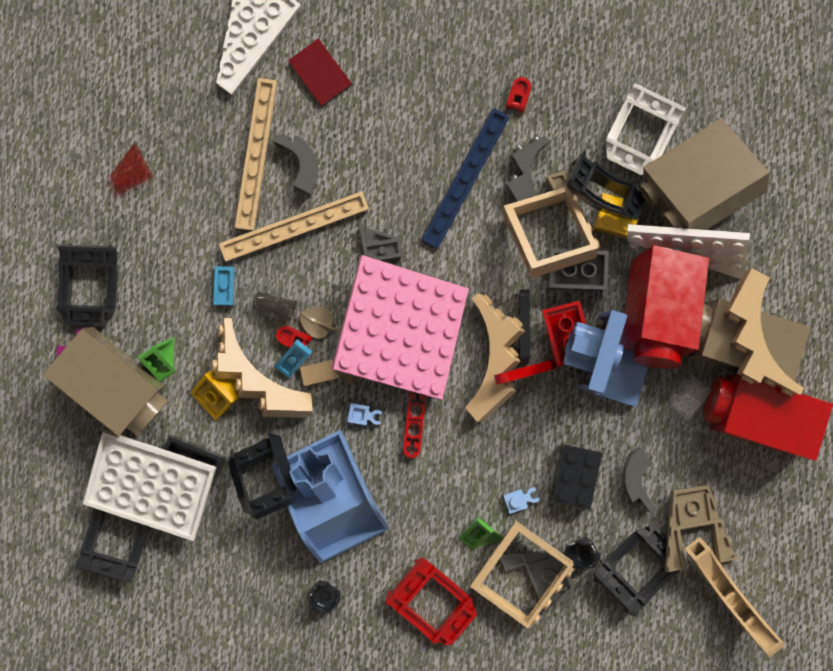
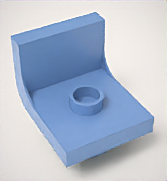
M614 310L598 314L597 319L606 322L604 330L576 322L568 338L563 365L591 373L588 385L577 384L576 388L636 407L648 367L635 363L632 360L633 351L624 350L623 345L620 344L627 314Z
M341 430L287 456L291 467L290 475L295 486L298 488L294 494L295 500L293 504L288 506V509L300 537L320 563L390 529L385 516L377 506L364 481L349 444ZM275 462L271 465L281 488L285 485Z

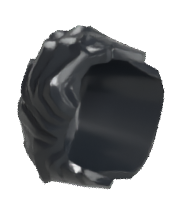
M587 537L573 541L564 550V555L573 561V567L581 570L593 569L601 559L594 543Z
M328 581L316 582L308 593L311 609L318 614L331 612L338 607L341 592Z

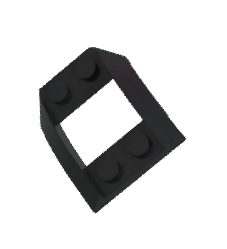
M583 151L572 163L573 168L568 179L563 184L584 203L601 212L633 221L637 220L645 203V199L636 187L637 182L635 180L633 182L626 181L614 176L602 168L596 161L592 163L585 157L586 152ZM591 180L617 195L624 196L622 205L612 204L594 194L587 188L589 181Z
M72 243L57 246L60 261H58L59 294L56 310H59L66 325L105 327L116 309L118 280L117 248L112 245L84 246L72 245ZM73 266L107 267L106 306L71 305Z
M268 433V439L244 448L239 452L235 453L232 448L228 458L231 476L244 513H248L255 520L293 504L295 491L298 490L289 472L291 467L282 443L283 440L281 436ZM274 456L285 486L250 501L241 470Z
M93 508L90 524L75 568L86 573L90 572L123 581V583H132L149 526L139 523L136 539L128 561L96 553L94 551L105 513L108 512Z
M656 525L636 529L593 574L595 583L599 582L624 608L623 611L633 617H636L641 608L649 602L656 592L680 571L666 572L664 566L637 592L613 568L640 540L665 564L667 537Z

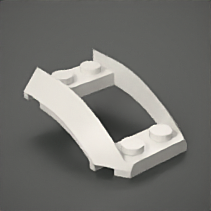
M634 83L606 138L607 159L643 175V167L662 156L686 108ZM634 105L667 121L650 157L616 141Z

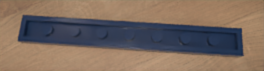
M495 108L492 109L423 235L422 242L438 250L510 116Z

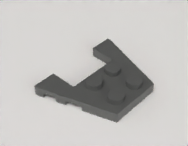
M546 551L503 553L500 557L506 572L525 565L539 599L564 565ZM571 576L563 579L561 582L563 584L562 588L557 594L553 593L550 597L552 600L546 610L542 609L540 611V616L545 614L548 609L557 604L575 588ZM537 602L523 607V613L528 615Z

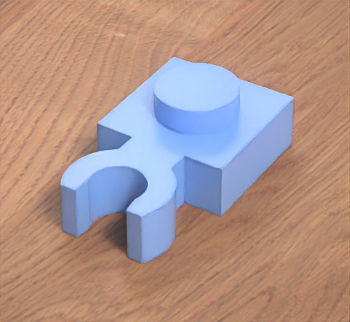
M351 403L347 422L367 425V420H371L373 424L379 425L381 422L376 421L374 415L382 414V411L375 410L369 412L370 406Z
M536 488L528 489L525 494H523L522 489L503 495L509 513L528 508L526 502H538L540 500L539 497L534 499L530 497L531 492L536 491Z

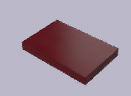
M319 38L288 60L321 107L352 86L351 81Z

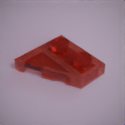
M136 143L131 146L110 175L119 194L153 177Z

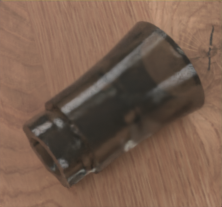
M258 292L252 308L288 326L295 313L297 301Z

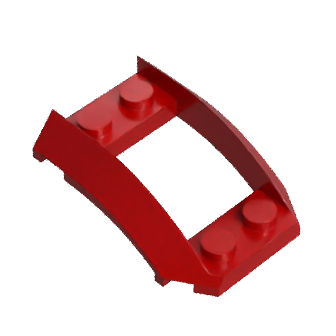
M424 557L414 560L415 565L392 592L388 590L385 603L419 629L432 643L452 645L477 616L472 602L473 599ZM431 577L461 601L437 630L408 606Z

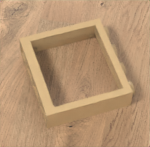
M567 187L504 205L503 217L530 278L597 257V252L600 248L599 242L592 236L591 226L584 219V211L581 207L579 208L576 195ZM565 201L586 246L537 261L517 215Z
M515 521L477 574L470 587L526 628H529L531 624L535 625L538 622L540 611L548 608L552 601L550 597L553 593L557 594L563 586L561 583L563 579L571 576L574 570L572 568L573 561L522 524ZM518 532L564 564L528 615L483 584V581Z

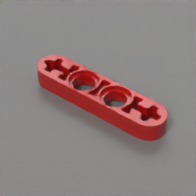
M553 360L496 374L494 379L497 385L553 370L555 367Z
M409 391L403 452L407 457L415 458L421 450L426 396H419V400H423V404L411 403V399L415 400L416 397L411 391ZM415 405L419 406L422 410L418 417L410 413L411 408ZM414 424L420 430L416 436L410 435L408 432L409 427ZM407 437L412 439L419 438V442H414V447L417 448V451L413 455H410L409 451L406 450V447H410L411 441H407Z

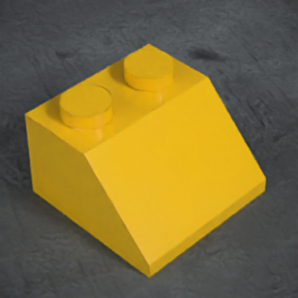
M602 193L601 197L605 201L621 206L624 200L623 198ZM598 210L593 230L627 239L628 224L637 225L638 219L633 221Z
M211 370L202 377L190 392L215 421L240 399L238 398V391L235 390L236 380L214 379V372Z

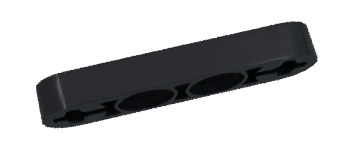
M519 289V321L523 324L521 328L525 331L519 337V360L521 361L519 364H529L530 292L529 289Z

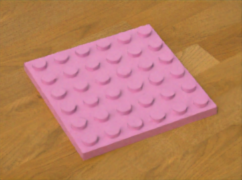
M360 256L332 370L442 400L469 289L367 256Z

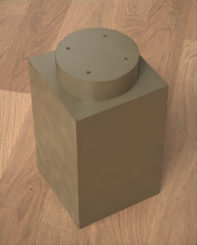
M719 298L705 302L699 350L690 353L688 357L738 372L748 353L746 352L745 354L736 350V345L731 343L741 321L737 323L729 319V315L724 312L730 301ZM761 312V326L767 348L779 368L795 382L811 327Z
M94 327L82 328L43 374L44 377L117 436L129 430L138 437L168 403V400L159 394L164 385Z

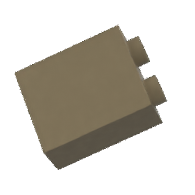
M721 118L644 166V184L639 186L643 198L650 206L658 202L665 211L661 216L666 227L707 230L766 193L770 172Z

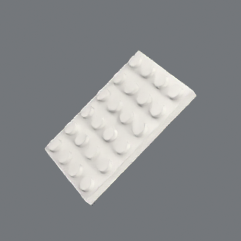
M105 430L101 435L83 504L194 541L217 467L121 435L117 436L115 433Z

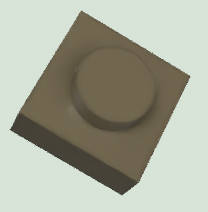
M565 171L547 175L546 182L550 190L554 191L566 187L563 182L568 177Z

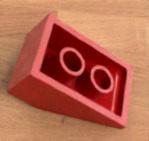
M580 300L542 310L555 367L563 365L565 348L575 323L586 324Z

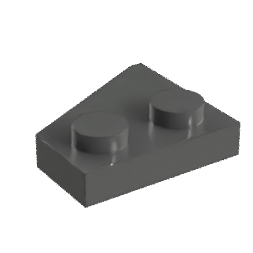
M359 226L364 256L379 261L403 257L400 237Z

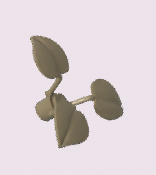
M313 307L300 312L301 324L310 336L322 339L327 336L328 330L341 333L340 328L330 327L333 323V315L327 308ZM335 370L350 385L360 378Z

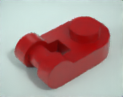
M519 77L514 80L506 109L511 110L512 108L518 110L519 113H524L531 91V83L527 78ZM514 97L522 98L521 103L513 101Z
M282 326L276 333L278 342L289 348L293 345L296 336L302 338L300 342L305 346L313 338L290 326Z

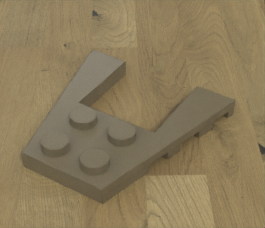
M709 485L670 491L665 560L666 572L686 569L680 530L711 524L715 555L718 561L737 560V556L731 548L730 538L726 535L723 528V520L719 518L717 513V505Z

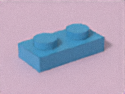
M215 266L213 305L234 306L235 267Z
M297 339L274 367L290 378L312 351Z

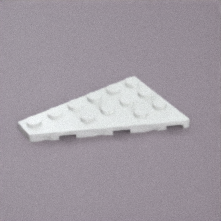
M232 0L230 20L228 21V30L225 36L217 85L232 96L235 94L299 11L301 4L297 1Z
M628 224V242L646 248L655 245L709 258L708 269L738 279H742L744 275L750 233Z

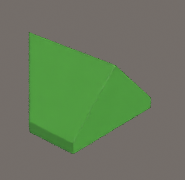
M174 337L151 347L138 356V359L159 382L175 372Z
M477 515L458 539L471 550H474L479 546L502 541L504 537Z

